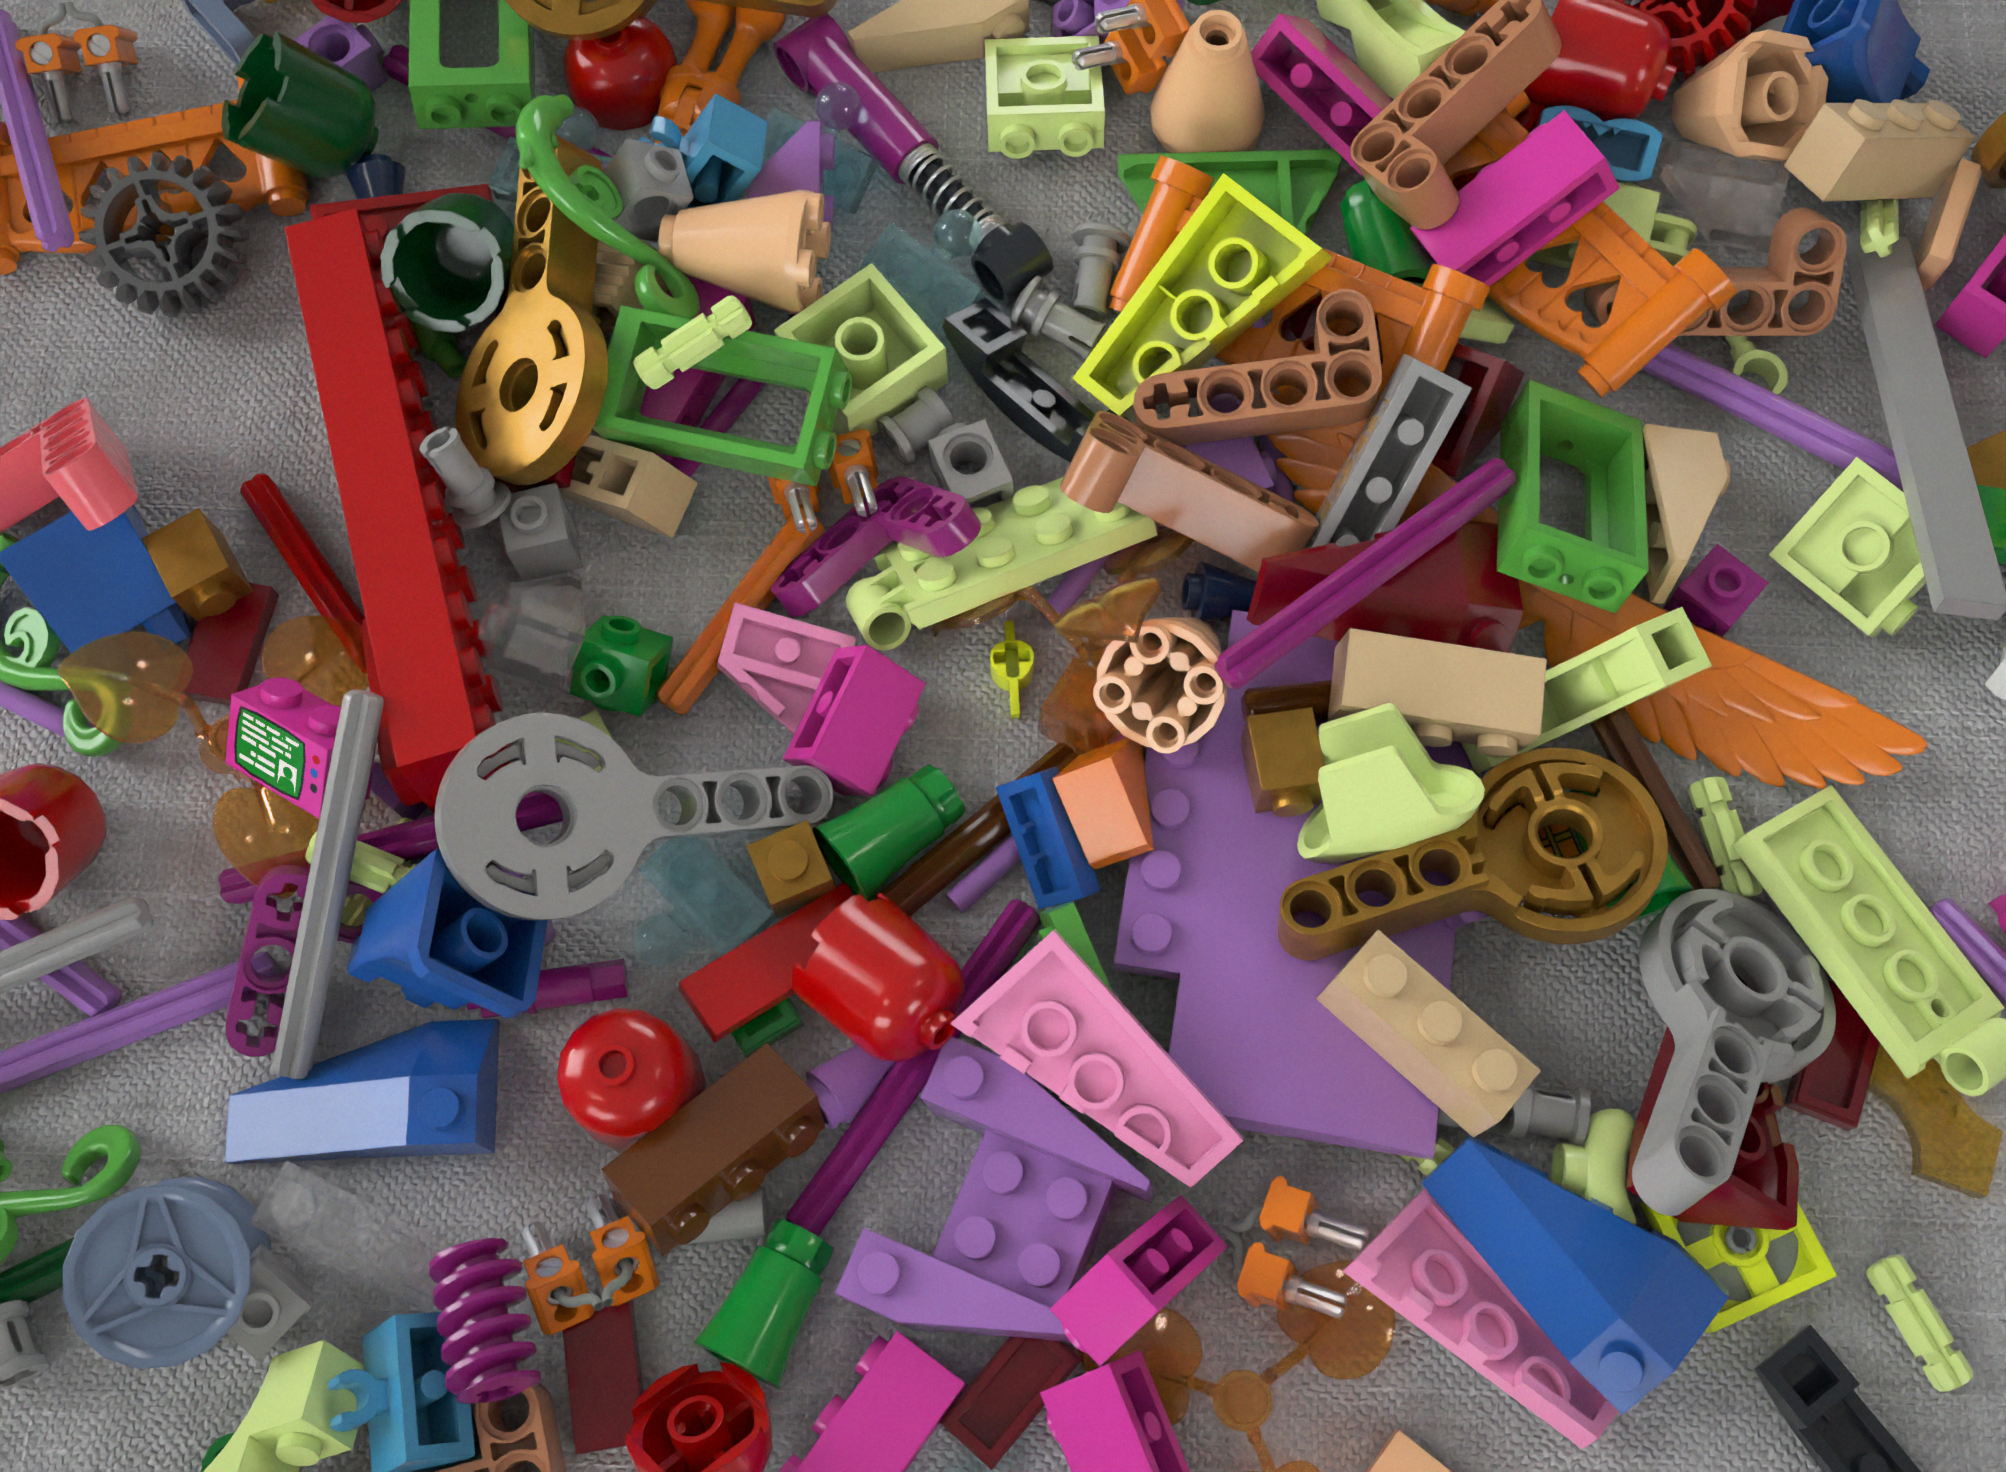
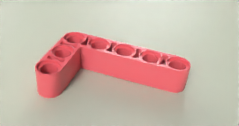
M82 398L71 403L0 447V531L4 532L59 496L88 531L97 529L114 520L138 500L139 495L127 450L88 398Z

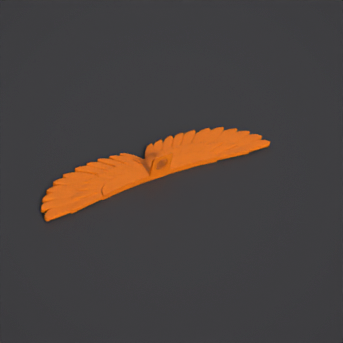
M1289 385L1277 388L1280 395L1272 392L1274 399L1284 405L1299 403L1305 397L1300 389ZM1369 416L1365 420L1354 424L1267 435L1271 443L1288 457H1280L1276 460V465L1290 480L1305 488L1295 491L1294 497L1306 509L1317 514ZM1431 463L1396 527L1458 482ZM1489 506L1470 521L1498 524V510ZM1518 579L1524 609L1518 630L1536 621L1543 620L1544 649L1550 669L1639 624L1670 612L1632 592L1615 614ZM1693 623L1691 625L1712 666L1664 690L1625 706L1638 732L1650 741L1658 743L1662 737L1664 743L1672 751L1693 761L1697 758V749L1716 767L1733 777H1739L1742 768L1761 782L1776 787L1784 786L1785 780L1782 774L1799 784L1820 790L1826 788V781L1823 776L1842 784L1861 785L1865 783V778L1858 769L1871 775L1888 776L1900 772L1903 768L1901 763L1890 754L1909 756L1923 753L1927 747L1926 740L1920 734L1858 702L1855 696L1798 672Z

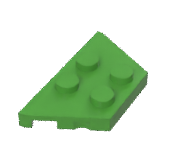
M1335 149L1118 154L1117 171L1120 180L1142 215L1156 184L1150 177L1161 155L1187 164L1213 177L1214 182L1211 189L1224 173L1305 236H1308L1340 171L1343 157Z

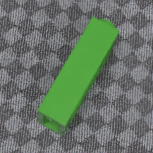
M410 0L408 87L418 129L516 126L521 110L536 98L534 27L517 15L505 0H498L499 61L490 67L447 68L441 65V0Z
M621 305L608 349V380L605 397L593 427L602 438L654 453L817 487L821 470L829 469L834 459L837 438L836 433L832 432L837 410H844L846 408L852 390V374L848 372V368L836 348L746 330L734 339L730 335L723 338L725 345L690 367L810 393L798 443L794 446H783L643 416L641 414V406L647 385L636 372L633 364L635 357L652 346L655 350L663 347L661 344L662 339L692 319Z
M1529 379L1501 423L1500 459L1504 460L1507 467L1515 472L1516 482L1511 486L1510 491L1499 499L1497 572L1616 614L1649 571L1642 420ZM1540 454L1573 465L1583 472L1585 486V539L1539 522Z

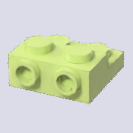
M1099 35L985 39L988 152H1002L1009 158L1021 159L1029 156L1035 150H1061L1067 156L1079 157L1087 154L1092 148H1104L1105 107L1101 66L1079 71L1075 68V64L1073 65L1072 54L1075 50L1099 45Z
M1858 457L1851 462L1769 554L1772 559L1865 634L1873 638L1882 629L1892 636L1909 621L1919 608L1910 599L1926 583L1904 492Z

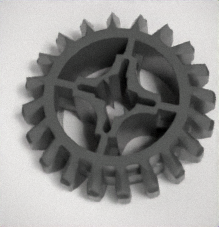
M154 152L150 157L149 167L136 156L128 157V176L114 167L107 168L106 174L113 186L109 190L96 184L90 186V192L93 196L100 199L101 202L97 209L90 206H84L80 209L82 216L95 222L94 228L84 229L77 233L81 241L97 245L95 249L89 251L83 258L89 266L104 267L96 279L99 285L107 289L117 286L115 293L117 301L129 305L137 299L138 310L152 315L160 306L164 315L177 317L181 302L189 312L199 313L202 311L201 293L213 302L218 303L223 298L222 293L215 284L219 280L233 286L238 283V277L227 270L230 261L238 264H245L248 261V256L234 249L233 244L234 242H244L250 238L249 231L245 228L231 226L232 223L241 219L245 212L243 207L237 203L225 204L233 193L230 186L224 182L213 184L215 173L202 165L193 171L192 161L182 155H178L170 166L165 155L160 152ZM182 190L189 192L197 199L204 211L196 214H191L188 211L173 213L169 204L161 200L158 191ZM136 205L138 212L137 221L131 229L123 232L125 220L131 209ZM164 223L175 230L174 237L167 236L172 241L166 247L156 243V234L163 235L158 230ZM208 238L206 251L198 265L194 268L191 257L192 250L199 241ZM135 256L144 260L156 257L160 266L169 271L172 281H145L134 271L127 259Z

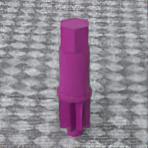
M624 958L540 970L536 1001L523 1013L528 1012L531 1015L537 1014L538 1010L628 997L629 983ZM475 1003L467 1004L468 1010L481 1009L482 1018L501 1016Z

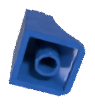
M1794 0L1782 32L1808 38L1814 51L1805 53V57L1809 59L1812 66L1822 65L1828 77L1826 103H1853L1856 99L1866 100L1871 103H1891L1894 99L1904 100L1917 94L1925 85L1930 69L1915 56L1921 38L1910 26L1897 0Z
M135 504L114 520L90 531L85 529L71 511L0 552L1 564L75 659L87 658L99 674L113 681L120 679L142 665L123 637L142 625L145 627L161 652L169 650L193 635L186 614L180 605L171 598L141 539L149 535Z
M436 848L366 909L361 935L352 943L347 970L350 975L367 983L382 977L401 986V991L404 993L406 1000L425 1009L435 1002L453 1010L469 1003H475L507 1019L516 1018L536 1001L548 920L534 921L513 918L482 905L459 885L446 866L440 850Z

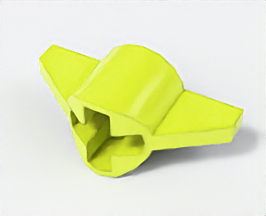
M1014 620L1004 621L1006 641L996 644L991 650L990 670L994 683L999 688L1009 691L1011 719L1020 718L1019 690L1027 687L1033 679L1034 653L1032 647L1027 643L1015 640Z

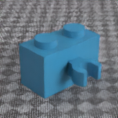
M715 93L685 136L681 135L678 126L665 117L655 116L652 120L650 137L661 143H654L643 136L638 141L680 149L694 196L687 208L736 201L741 197L762 169L768 122Z
M442 1312L398 1314L392 1316L362 1336L364 1370H346L328 1381V1390L346 1389L351 1391L357 1399L356 1411L343 1412L330 1419V1428L340 1432H347L368 1422L371 1472H435L453 1467L475 1455L471 1404L457 1402L455 1400L457 1395L451 1393L445 1386L446 1372L452 1366L447 1365L441 1359V1346L447 1338H444L437 1331L436 1324L437 1318Z

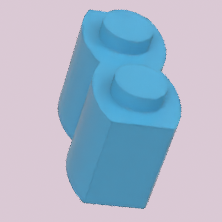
M1573 106L1546 108L1538 115L1535 128L1541 124L1548 123L1565 110L1604 155L1617 182L1638 183L1651 178L1663 137L1661 132L1653 126L1634 119H1613L1603 122L1593 113Z

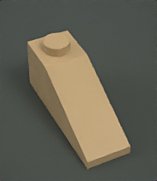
M900 0L848 31V40L854 54L872 73L980 59L985 57V39L1021 38L1024 33L1029 31V0Z
M1645 424L1643 428L1649 565L1646 579L1651 603L1664 604L1685 568L1718 497H1721L1726 492L1731 470L1729 462L1724 460L1718 433Z
M589 434L577 452L570 487L560 488V491L566 499L632 526L673 538L698 483L653 452Z

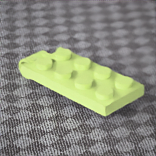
M1064 477L1041 486H1028L1020 489L1012 498L984 508H972L982 523L981 530L968 546L951 556L935 557L899 542H894L884 547L873 557L877 568L883 572L854 583L846 596V608L869 646L883 651L894 649L901 645L908 637L911 623L920 630L1157 536L1155 521L1119 502L1116 503L1113 511L1110 513H1101L1088 509L1071 500L1062 492L1060 484Z
M1832 785L1749 831L1732 844L1733 848L1907 1079L1925 1069L1926 1063L1933 1058L1940 1064L1941 1071L1946 1080L1964 1095L1973 1097L1983 1095L2006 1078V1019L1999 1018L2004 1006Z

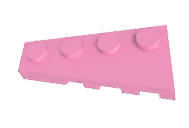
M1056 929L1050 932L950 1023L970 1038L974 1037L1000 1055L1002 1060L1021 1073H1027L1058 1094L1062 1101L1080 1113H1085L1115 1133V1137L1190 1188L1243 1142L1242 1135Z
M1426 1188L1419 1192L1343 1270L1344 1273L1581 1449L1599 1439L1619 1412L1568 1362Z

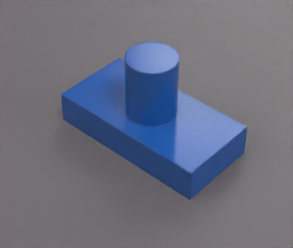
M1057 766L996 787L1039 910L1081 899L1101 890L1093 867L1088 864L1052 778L1059 773Z

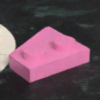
M734 603L717 668L794 735L836 648L854 646L857 637Z

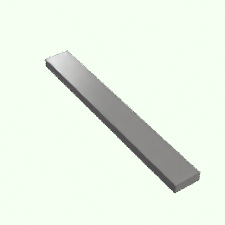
M1851 230L1846 239L1847 249L1845 257L1933 612L1999 620L2006 611V590L1909 237L1899 236V240L1892 243V253L1880 258L1876 251L1864 253L1860 245L1861 232Z

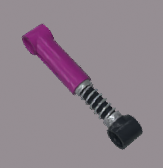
M829 14L810 18L773 44L775 56L790 81L804 93L810 90L896 183L912 187L914 194L922 196L924 205L932 207V212L935 216L942 217L944 226L952 228L954 237L963 238L962 244L972 254L971 264L976 277L995 301L1002 305L1009 304L1020 295L1034 277L1038 275L1044 278L1053 271V259L1048 248L1029 225L1018 222L1013 226L1004 222L1000 215L993 214V208H984L983 197L974 198L972 196L973 187H964L962 185L963 176H954L952 174L953 166H944L942 164L943 155L938 151L939 144L937 140L854 54L844 32Z

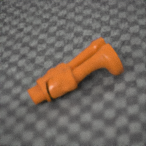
M685 0L687 6L696 17L697 28L692 44L680 65L672 66L668 71L666 83L660 91L661 100L658 116L665 117L678 126L681 135L685 136L715 93L740 106L741 93L737 88V84L746 65L761 44L771 40L782 30L787 14ZM736 20L732 40L715 72H708L719 45Z

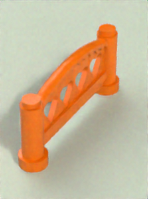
M237 76L240 92L244 79ZM224 102L213 104L212 106L208 105L133 120L127 123L99 127L98 129L74 132L69 135L49 137L47 139L61 190L73 201V208L68 215L75 237L73 244L69 248L59 247L56 252H49L43 249L41 240L35 236L32 222L28 221L29 209L7 125L0 122V275L10 274L16 270V262L20 259V253L29 251L38 253H88L95 249L97 245L81 241L77 234L84 229L94 228L95 224L94 221L82 216L80 209L86 206V202L91 194L90 186L97 183L103 169L114 167L126 176L129 175L127 167L128 157L136 156L149 167V160L154 152L162 153L171 162L178 155H182L192 161L194 171L202 165L208 167L217 147L224 145L247 169L245 176L237 182H228L224 179L220 181L229 185L233 190L230 199L225 204L237 203L246 212L259 204L267 203L270 211L279 216H295L306 209L305 202L309 198L306 175L301 171L225 139L221 127ZM164 191L160 195L161 200L169 204L173 213L188 211L191 214H196L204 211L197 199L189 192L183 191L179 194H171ZM136 205L131 209L125 220L123 232L131 229L137 221L138 212ZM164 223L158 230L163 235L156 234V243L171 240L167 236L174 237V228Z
M1524 90L1443 165L1451 181L1459 176L1481 171L1485 166L1497 162L1527 138L1530 133L1514 119L1530 104V100ZM1602 201L1537 250L1540 251L1579 241L1568 279L1563 285L1557 288L1545 286L1543 284V273L1534 272L1527 268V258L1489 286L1488 296L1509 315L1538 335L1571 353L1579 355L1585 364L1576 371L1577 374L1597 396L1603 398L1609 391L1615 393L1708 308L1717 312L1737 294V290L1717 264L1697 248H1693L1673 267ZM1620 280L1609 318L1602 326L1593 328L1585 325L1583 311H1573L1567 307V299L1572 292Z
M1159 156L1150 177L1156 184L1109 295L1113 296L1109 308L1121 313L1208 195L1214 182L1213 177L1177 160ZM1322 248L1333 259L1272 308L1273 317L1270 323L1262 328L1249 327L1214 356L1223 363L1232 365L1315 354V351L1308 350L1305 347L1301 338L1295 341H1286L1282 337L1281 325L1283 321L1320 294H1322L1323 299L1333 291L1353 289L1363 294L1370 301L1374 317L1377 316L1383 355L1379 400L1403 353L1442 373L1444 372L1471 311L1480 312L1490 287L1466 274L1438 264H1432L1423 286L1419 287ZM1343 318L1333 320L1327 325L1333 333L1339 336H1349L1359 329L1353 321ZM1353 377L1340 379L1335 384L1340 393L1351 397L1362 395L1368 390L1361 380Z

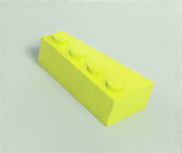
M1223 173L1072 379L1118 416L1135 419L1134 394L1144 380L1157 374L1201 368L1329 263L1333 257Z

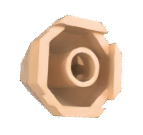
M1774 30L1754 32L1691 75L1673 94L1671 118L1681 136L1740 158L1771 163L1786 162L1823 104L1826 103L1828 77L1822 65L1812 66L1809 59L1805 57V53L1814 51L1808 38Z

